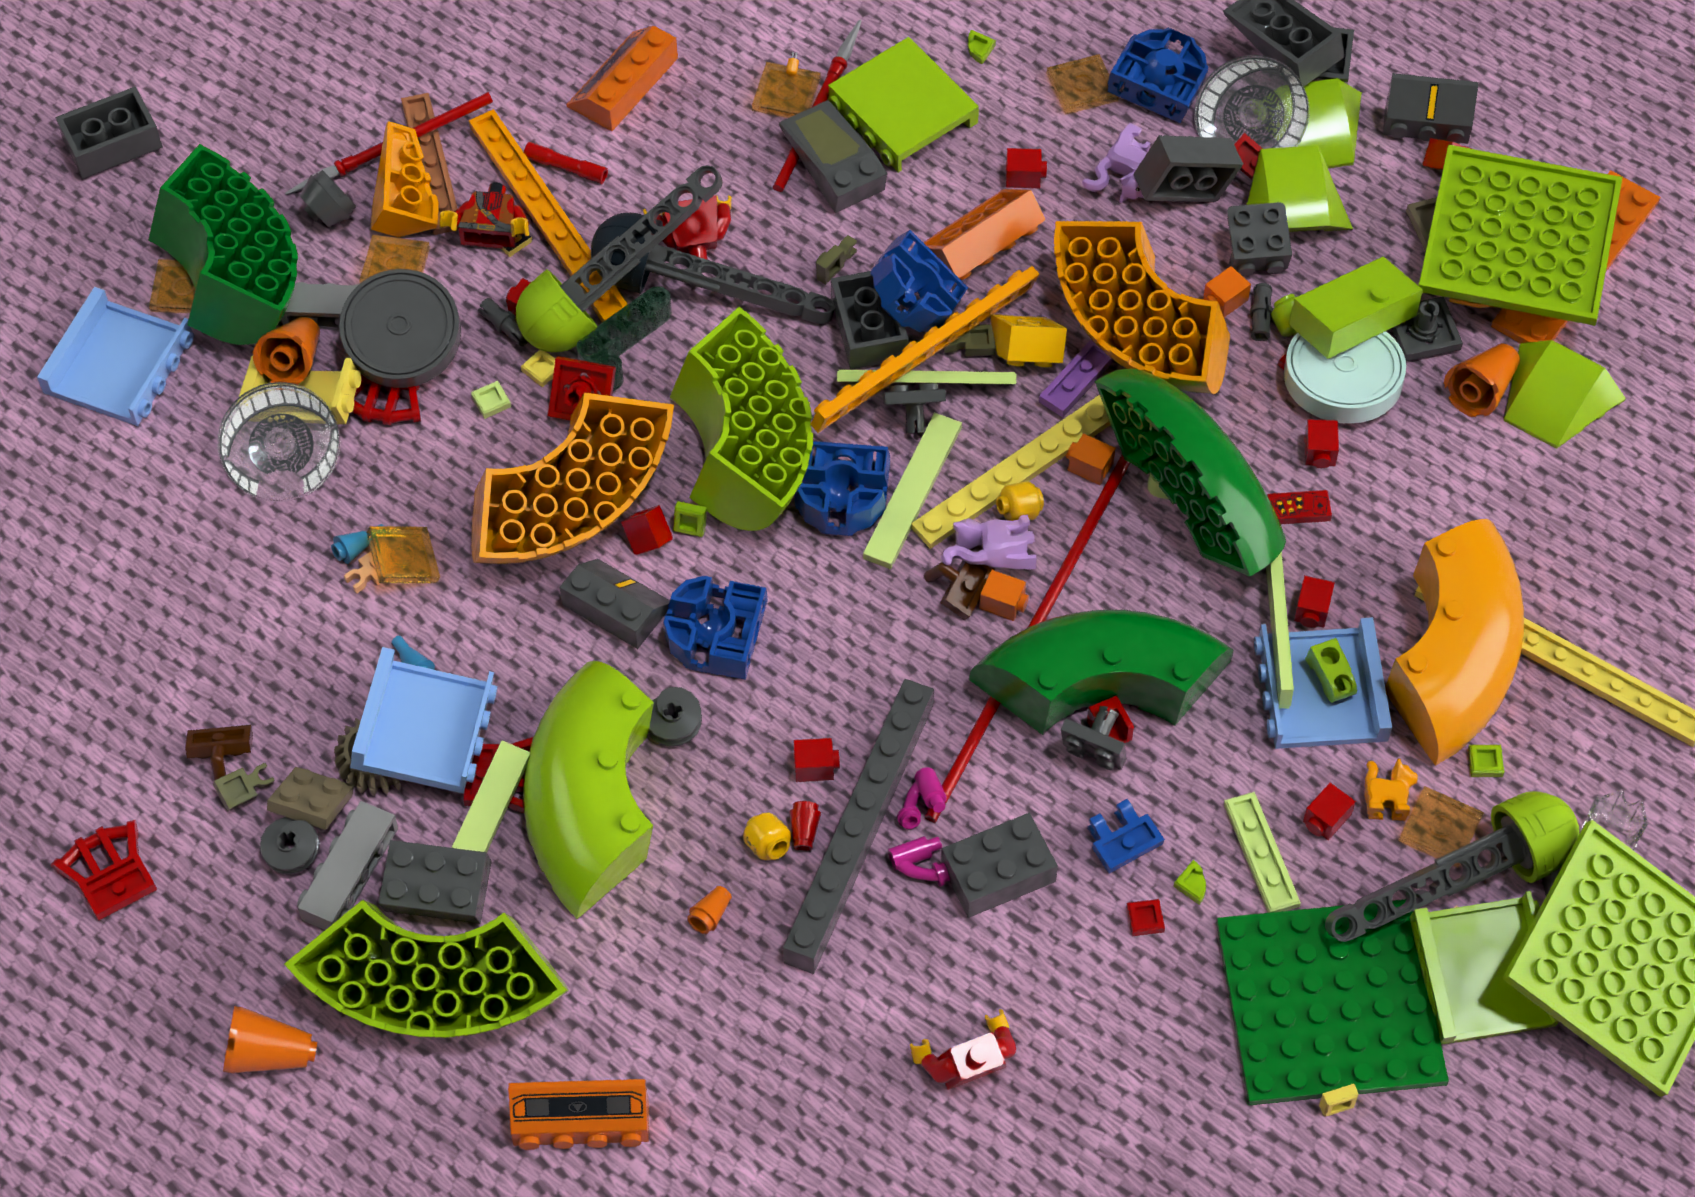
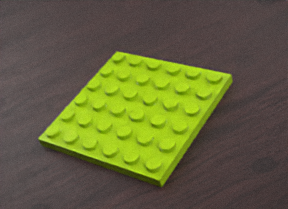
M1448 145L1419 281V287L1423 289L1422 293L1595 326L1599 313L1623 177Z
M1590 820L1585 823L1502 979L1659 1097L1668 1095L1695 1041V896L1594 820Z

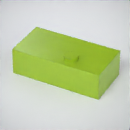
M1383 256L1294 298L1289 325L1329 359L1416 317L1423 289Z

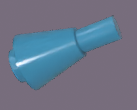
M380 524L368 531L334 536V544L331 545L332 552L338 561L343 560L346 564H349L371 542L387 535V530L383 524Z
M402 636L393 638L391 643L400 654L402 663L435 670L434 663L412 647H409Z

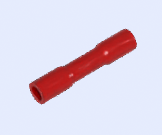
M528 142L524 149V154L529 160L575 173L579 177L600 184L604 183L608 175V168L557 153L550 148Z

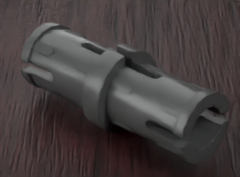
M1259 283L1253 288L1254 301L1253 306L1250 308V317L1252 318L1251 338L1255 341H1267L1270 338V319H1272L1271 313L1273 310L1271 306L1272 287L1266 283Z
M486 298L482 301L478 312L495 325L497 331L507 334L519 346H524L528 343L519 330L516 316L511 311H505L491 298Z

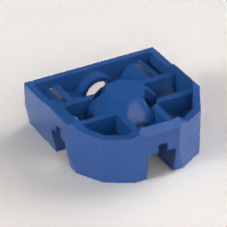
M1169 27L1164 30L1149 29L1138 35L1134 34L1110 72L1108 92L1181 123L1197 96L1199 89L1205 82L1208 73L1205 53L1196 44L1194 38ZM1181 41L1180 45L1183 48L1180 54L1172 49H1168L1170 42ZM1174 69V74L1165 75L1166 70ZM1143 90H1145L1151 95H1154L1155 97H1149L1144 93ZM1175 105H1177V106H1176V110H1175L1174 113L1172 114L1171 112H1172L1173 108L1175 107Z
M911 230L898 236L887 247L870 273L873 277L874 288L881 298L882 308L900 326H908L918 332H928L934 326L938 328L942 326L968 289ZM913 241H914V242H915L914 246L912 247L911 250L908 251L909 247L911 246V244H912ZM955 282H956L957 285L955 286V288L953 289V291H952V292H949V291L951 290V288L953 287V285L955 284ZM917 292L920 296L919 300H916L915 293ZM901 304L903 307L908 308V310L903 309L900 311L898 307Z
M813 441V447H816V454L812 456V448L807 471L794 495L795 507L799 510L804 521L817 528L821 533L852 536L857 531L871 527L883 515L886 509L890 472V453L888 447ZM874 452H877L876 461H873ZM839 457H848V458H850L851 460H840V459H838V458H839ZM850 485L856 488L852 492L848 490ZM830 510L837 513H846V524L840 523V527L834 526L833 522H829Z
M709 576L685 580L672 592L667 615H665L663 622L664 636L670 654L689 670L746 680L768 602L766 587L730 581L729 586H725V589L719 588V585L713 584L712 577ZM712 596L724 598V607L720 605L719 609L714 608V604H710ZM709 614V621L701 625L698 619ZM674 616H680V617L689 618V620H688V619L677 618V617H674ZM736 619L745 620L741 639L732 637L736 628ZM698 645L711 648L709 662L704 661L703 664H700L698 660L694 659Z

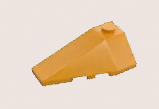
M390 121L386 123L372 204L371 230L395 237H402L435 229L438 226L439 202L437 196L433 195L430 187V182L432 181L430 174L425 172L422 163L424 156L416 131L413 128Z

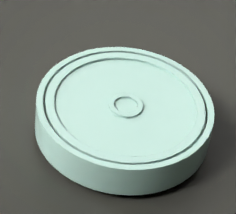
M1386 331L1329 359L1297 333L1289 344L1284 366L1286 388L1300 407L1321 419L1338 420V423L1349 424L1373 420L1389 411L1401 395L1406 374L1404 353L1396 340Z

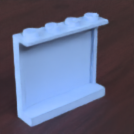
M94 287L37 376L42 392L138 426L142 418H146L150 414L152 402L156 395H160L164 391L166 379L170 372H174L178 368L180 356L184 349H188L192 345L194 334L191 327L187 325L188 319L184 318L180 325L110 302L107 299L105 290Z
M1373 617L1361 618L1358 628L1289 632L1294 686L1289 709L1279 708L1272 633L1267 634L1266 624H1261L1259 636L1254 637L1255 655H1261L1262 664L1258 665V676L1260 683L1265 682L1266 691H1263L1262 701L1264 710H1269L1270 719H1267L1268 738H1274L1275 749L1388 742L1392 723ZM1337 638L1351 667V672L1357 685V694L1332 703L1327 699L1314 669H1310L1305 658L1311 646Z
M382 647L352 749L350 768L464 794L466 783H473L477 764L472 763L474 755L480 756L484 738L479 737L481 729L487 730L491 712L486 711L487 704H494L498 686L492 685L494 672L489 671L487 682L394 661L395 650Z

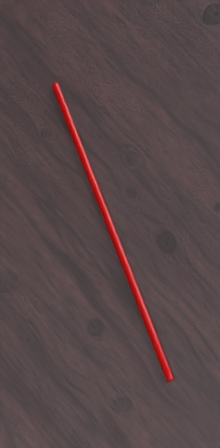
M1123 455L1119 458L1028 627L1047 619L1130 465V462L1124 460ZM991 696L942 784L946 794L945 805L1000 705ZM929 808L925 819L936 823L941 812L937 813L933 808Z

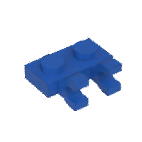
M1128 798L1116 805L1118 810L1114 812L1123 827L1111 832L1101 813L1090 818L1089 822L1091 825L1087 826L1093 838L1097 840L1093 843L1092 849L1109 874L1163 845L1165 840L1148 814L1140 818L1138 817Z

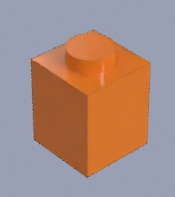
M1230 266L1205 284L1203 300L1218 301L1223 317H1226L1249 300L1251 283Z
M1083 433L1077 443L1073 442L1067 451L1066 458L1069 459L1068 471L1101 485L1114 464L1116 448Z
M991 570L980 594L979 609L1014 621L1018 611L1022 613L1025 611L1029 600V595L1025 594L1026 582Z

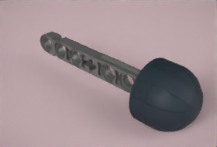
M631 212L620 213L604 221L593 236L591 258L617 236L620 237L644 215ZM656 219V225L663 226V221ZM650 224L647 225L653 234L657 233ZM640 233L635 235L636 242L643 244L646 241L644 235ZM659 244L642 257L640 263L614 285L641 294L649 274L652 272L791 316H802L801 319L818 324L830 322L835 310L833 300L814 292H809L808 294L801 288ZM617 250L613 253L611 258L612 265L617 266L624 262V251ZM681 264L686 266L687 269H680L674 265ZM597 271L599 275L603 278L602 271ZM702 273H711L716 277H706ZM758 290L769 291L771 295L762 294ZM788 298L795 299V300L799 301L800 303H798V304L791 303V302H788L786 299H788ZM822 307L825 308L828 312H819L814 308Z

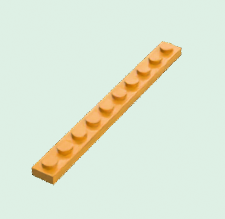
M493 109L469 120L470 129L569 275L572 276L592 259L591 250L496 111ZM597 271L592 272L589 276V283L591 285H597L602 281V277ZM583 282L580 284V286H581L582 288H584L587 293L590 291V290L583 284ZM614 285L591 305L605 327L631 315L629 305Z
M1033 266L1023 272L1017 270L1008 278L1006 284L1003 286L1000 284L995 285L988 291L985 298L982 300L979 298L974 299L961 314L958 312L953 313L945 321V325L940 328L934 326L923 336L924 339L918 343L915 340L910 342L899 356H889L882 362L881 368L875 372L873 370L867 371L854 386L848 384L837 393L835 399L832 401L828 399L822 401L814 409L816 414L810 425L817 433L821 432L991 317V314L994 315L1033 287L1040 274Z

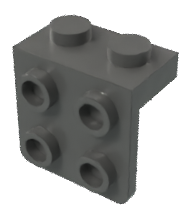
M1277 202L1230 206L1227 210L1232 247L1228 263L1229 267L1232 266L1242 276L1252 275L1256 271H1267L1270 274H1276L1284 271V269H1288L1292 257V249L1285 205Z

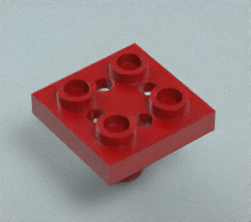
M556 357L548 416L570 420L584 393L598 394V390L601 395L612 396L616 367L566 357Z

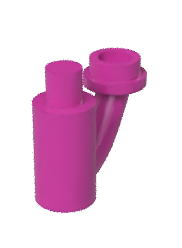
M925 767L916 772L914 776L915 782L906 795L904 807L897 814L899 824L906 829H913L920 824L921 813L916 807L920 796H922L926 806L933 808L937 813L942 812L946 807V794L932 768Z
M923 836L888 849L889 859L894 870H899L911 878L937 881L940 887L945 885V882L950 881L948 870L943 862L940 864L937 862L932 863V869L914 865L920 861L932 858V852L942 848L939 837L927 840Z

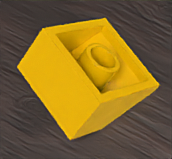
M991 314L990 321L997 355L1007 360L1008 365L1024 366L1025 362H1035V366L1052 367V363H1063L1066 327L1047 317Z

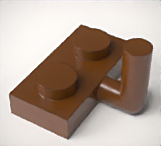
M962 560L958 570H956L952 566L941 562L926 571L924 579L927 582H933L944 576L950 580L951 583L940 603L963 620H966L971 616L977 605L991 570L995 571V568H991L986 564H969Z
M241 725L188 730L185 745L187 759L210 758L214 781L225 776L224 755L238 756L244 753H251L253 740L252 726Z

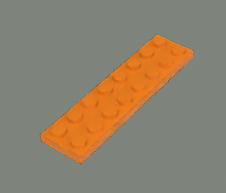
M1612 170L1608 173L1609 175L1623 177ZM1625 177L1622 178L1606 271L1652 213L1661 198ZM1502 308L1493 320L1491 327L1518 343L1554 341L1568 321Z

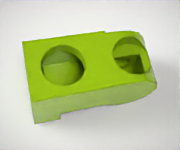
M1337 638L1311 646L1305 660L1310 669H1314L1327 699L1333 703L1357 694L1356 681Z

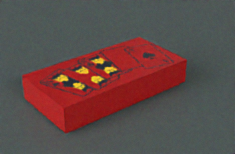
M1328 490L1267 494L1280 524L1331 521L1332 512Z

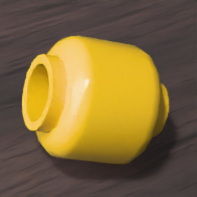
M1026 481L1005 485L1001 490L1000 496L997 497L996 506L998 512L1001 515L1003 514L1006 520H1018L1021 515L1027 514L1029 520H1034L1044 507V498L1040 488Z
M769 812L761 813L749 819L743 832V840L759 859L765 861L781 858L788 851L791 832L776 815Z

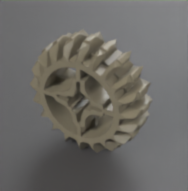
M355 718L354 728L345 725V735H338V746L334 748L336 756L334 762L339 770L341 779L346 780L349 786H357L361 794L369 788L370 793L375 796L378 789L382 788L383 792L388 795L389 786L392 785L400 790V779L350 768L352 749L361 721Z

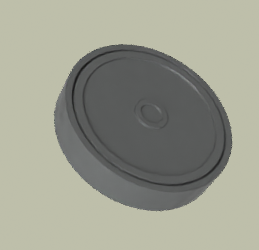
M392 269L367 278L348 296L340 315V337L347 357L352 359L362 376L382 386L408 388L434 379L449 366L460 345L461 322L453 297L438 280L416 270Z

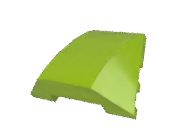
M1338 78L1308 83L1304 86V90L1309 103V120L1305 134L1297 147L1318 145L1327 168L1354 165L1362 93ZM1282 85L1275 90L1285 107L1284 125L1275 137L1278 143L1286 134L1293 116V96L1289 85ZM1278 97L1273 103L1264 99L1262 104H1255L1251 110L1266 125L1269 118L1267 108L1273 111L1281 110L1282 106L1279 105L1281 101H1279L1278 107L1273 109L1269 106L1266 108L1263 104L1265 101L1269 104H1274L1277 102ZM1281 117L1279 119L1277 128H1281L1282 124H1280L1279 122L1284 117ZM1271 128L1275 134L1278 133V129Z
M1318 145L1260 149L1246 205L1283 203L1286 209L1289 232L1353 230Z
M1553 340L1520 343L1518 351L1520 364L1513 375L1503 421L1557 449L1583 431L1584 427L1591 422L1603 417L1611 408L1620 405L1626 398L1605 367Z

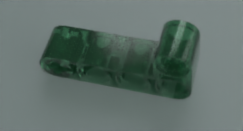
M659 286L648 289L598 325V328L590 332L589 335H586L577 342L578 360L616 367L613 391L619 389L624 382L622 361L619 356L671 318L672 308L669 291Z

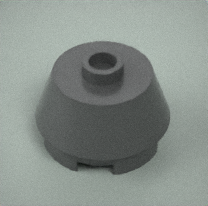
M323 170L314 176L310 175L300 194V197L308 205L304 210L315 222L321 219L328 227L351 218L350 214L357 207Z

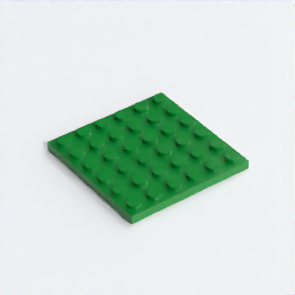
M1406 899L1392 900V903L1395 907H1400L1405 903ZM1375 903L1367 905L1364 909L1363 914L1367 921L1374 919L1377 915L1378 909ZM1345 905L1217 918L1216 926L1249 1106L1319 1099L1323 1093L1351 1084H1355L1358 1094L1448 1085L1449 1079L1436 1017L1433 1014L1432 1005L1429 1001L1410 923V916L1413 911L1375 929H1365V934L1346 942L1331 937L1325 928L1328 915ZM1341 917L1335 923L1337 934H1343L1349 928L1347 917Z

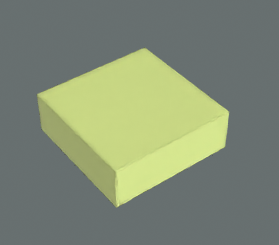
M498 381L471 392L472 399L484 419L511 408V402Z

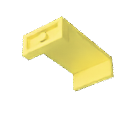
M251 356L236 405L256 391L276 386L270 382L271 379L265 374L261 375L257 371L253 356ZM345 358L341 371H310L309 375L301 383L293 387L305 390L316 396L328 407L337 424H346L349 413L354 408L356 389L361 385V373L357 370L351 358ZM295 406L270 408L249 420L251 422H261L263 419L275 414H290L300 418L305 423L328 424L326 420L316 413ZM281 415V418L285 419L286 415ZM275 416V421L279 423V416ZM268 418V422H273V418Z

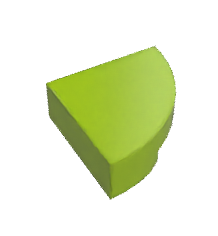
M971 30L968 36L970 55L977 62L983 64L996 46V40Z
M1193 860L1174 882L1173 887L1198 905L1204 899L1206 881L1202 868Z

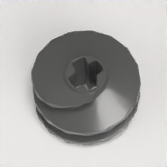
M670 687L662 690L660 695L652 700L654 705L648 733L658 744L668 747L681 746L690 742L698 734L702 725L701 707L698 699L690 691L682 687Z
M288 817L275 820L265 829L260 842V850L267 865L274 871L286 875L300 873L307 869L316 859L320 847L318 834L311 824L305 820H294ZM289 842L295 843V846L291 849L288 846L285 847Z

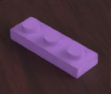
M1091 339L1040 394L1039 403L1063 418L1114 360Z

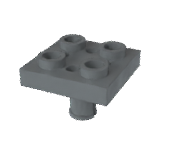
M1443 296L1420 301L1416 317L1392 328L1406 361L1459 351L1463 345Z
M938 383L918 384L919 390L909 391L908 385L889 386V392H882L883 404H902V406H905L906 433H915V420L917 432H925L923 405H926V402L946 401L945 389H938Z
M1100 706L1091 729L1067 718L1065 719L1061 727L1063 745L1067 747L1066 751L1079 758H1084V755L1096 759L1095 763L1107 770H1113L1114 767L1122 770L1127 760L1125 743L1108 736L1119 715L1116 711L1110 709L1108 713V707Z

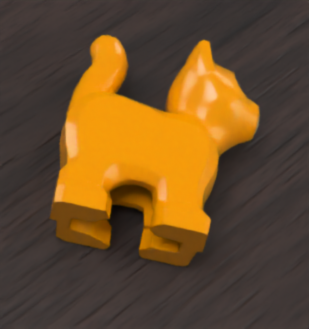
M1398 758L1391 772V780L1377 778V764L1374 761L1367 762L1368 772L1365 776L1364 797L1367 803L1368 819L1383 820V813L1381 811H1384V808H1391L1392 820L1406 821L1410 813V806L1407 805L1409 788L1417 784V773L1413 772L1408 765L1402 764L1401 759Z

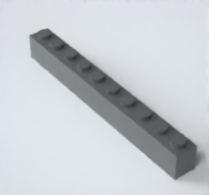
M904 679L784 944L783 958L785 964L812 974L815 973L933 708L934 688Z

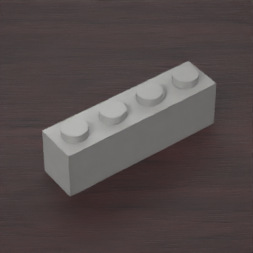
M295 283L292 297L282 317L283 325L300 317H308L314 320L320 329L339 330L340 315L344 303L359 284Z
M360 801L355 810L349 812L345 820L344 830L340 836H336L333 839L328 857L324 863H320L317 866L311 886L308 890L305 889L298 899L297 907L302 921L326 930L353 908L389 846L390 840L393 839L398 830L394 814L363 801Z

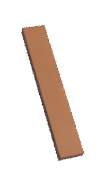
M429 93L401 98L407 127L413 128L435 117ZM436 129L418 138L424 156L422 163L425 172L430 174L432 180L430 187L433 195L437 196L439 202L438 226L433 229L434 235L452 232L449 226L439 228L440 213L445 210L456 211L458 209L439 132Z

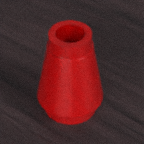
M797 801L793 803V809L789 811L794 842L793 848L796 850L813 849L821 817L817 803Z

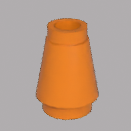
M716 886L714 890L692 906L687 917L692 928L702 934L715 930L729 901L732 899L730 892L722 886Z

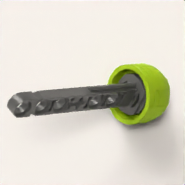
M709 165L698 168L686 179L688 183L677 186L625 233L613 239L563 284L546 269L524 289L517 302L516 321L523 337L534 347L547 352L567 351L581 343L598 328L585 310L638 265L642 257L697 211L702 200L706 203L721 189L723 180L720 173L713 166ZM708 173L714 174L715 182L713 185L702 187V177ZM684 193H691L693 195L691 204L687 207L679 206V197ZM663 212L669 213V223L665 226H657V216ZM650 224L657 233L653 234L647 225ZM636 234L644 235L646 241L643 244L636 242ZM617 250L624 251V262L617 266L612 265L611 258L613 253ZM602 271V281L597 285H591L589 283L591 273ZM582 282L590 290L588 293L580 286Z
M1525 792L1494 806L1491 810V823L1494 832L1435 859V863L1358 899L1354 905L1349 903L1334 910L1326 918V931L1331 937L1339 941H1350L1365 934V929L1380 927L1414 909L1420 908L1445 895L1449 897L1510 867L1526 882L1533 883L1542 879L1551 872L1560 869L1579 836L1577 818L1572 809L1562 799L1544 792ZM1488 849L1491 853V860L1488 865L1480 867L1477 860L1478 855L1481 851ZM1455 863H1460L1463 867V873L1457 880H1452L1449 876V870ZM1425 879H1430L1433 881V883L1429 885V892L1424 889H1419L1426 885ZM1411 887H1414L1419 890L1414 892ZM1398 890H1404L1406 893L1405 903L1400 907H1395L1392 903L1394 893ZM1375 903L1378 909L1377 915L1374 919L1367 921L1364 918V909L1367 905ZM1341 917H1347L1349 928L1345 933L1337 934L1335 931L1336 921Z

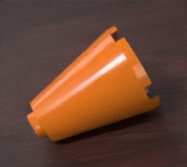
M300 317L264 334L253 349V361L257 371L261 375L265 374L271 379L270 382L276 386L293 387L301 383L309 375L320 338L318 324L311 318Z
M1501 343L1453 366L1444 378V387L1449 389L1451 395L1448 398L1453 406L1471 417L1490 415L1497 408L1520 364L1518 352L1512 346Z
M234 1006L223 1072L242 1073L306 1068L308 1061L314 1062L317 1042L311 1041L312 1034L244 1007Z

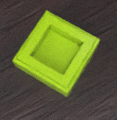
M677 501L674 509L673 531L703 537L706 527L707 507Z
M1469 745L1468 755L1471 777H1503L1504 765L1501 745Z

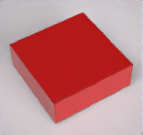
M1159 899L1127 903L1126 908L1132 936L1164 933L1165 925Z

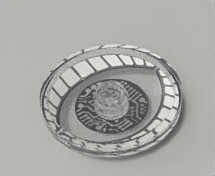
M1261 55L1238 57L1218 67L1202 85L1195 104V124L1199 137L1232 138L1235 144L1246 133L1263 149L1298 147L1306 133L1310 117L1307 92L1298 76L1282 62Z
M287 382L267 383L245 392L235 400L225 413L218 433L219 457L230 479L248 495L270 502L296 500L317 490L333 472L340 453L339 427L328 405L311 390Z

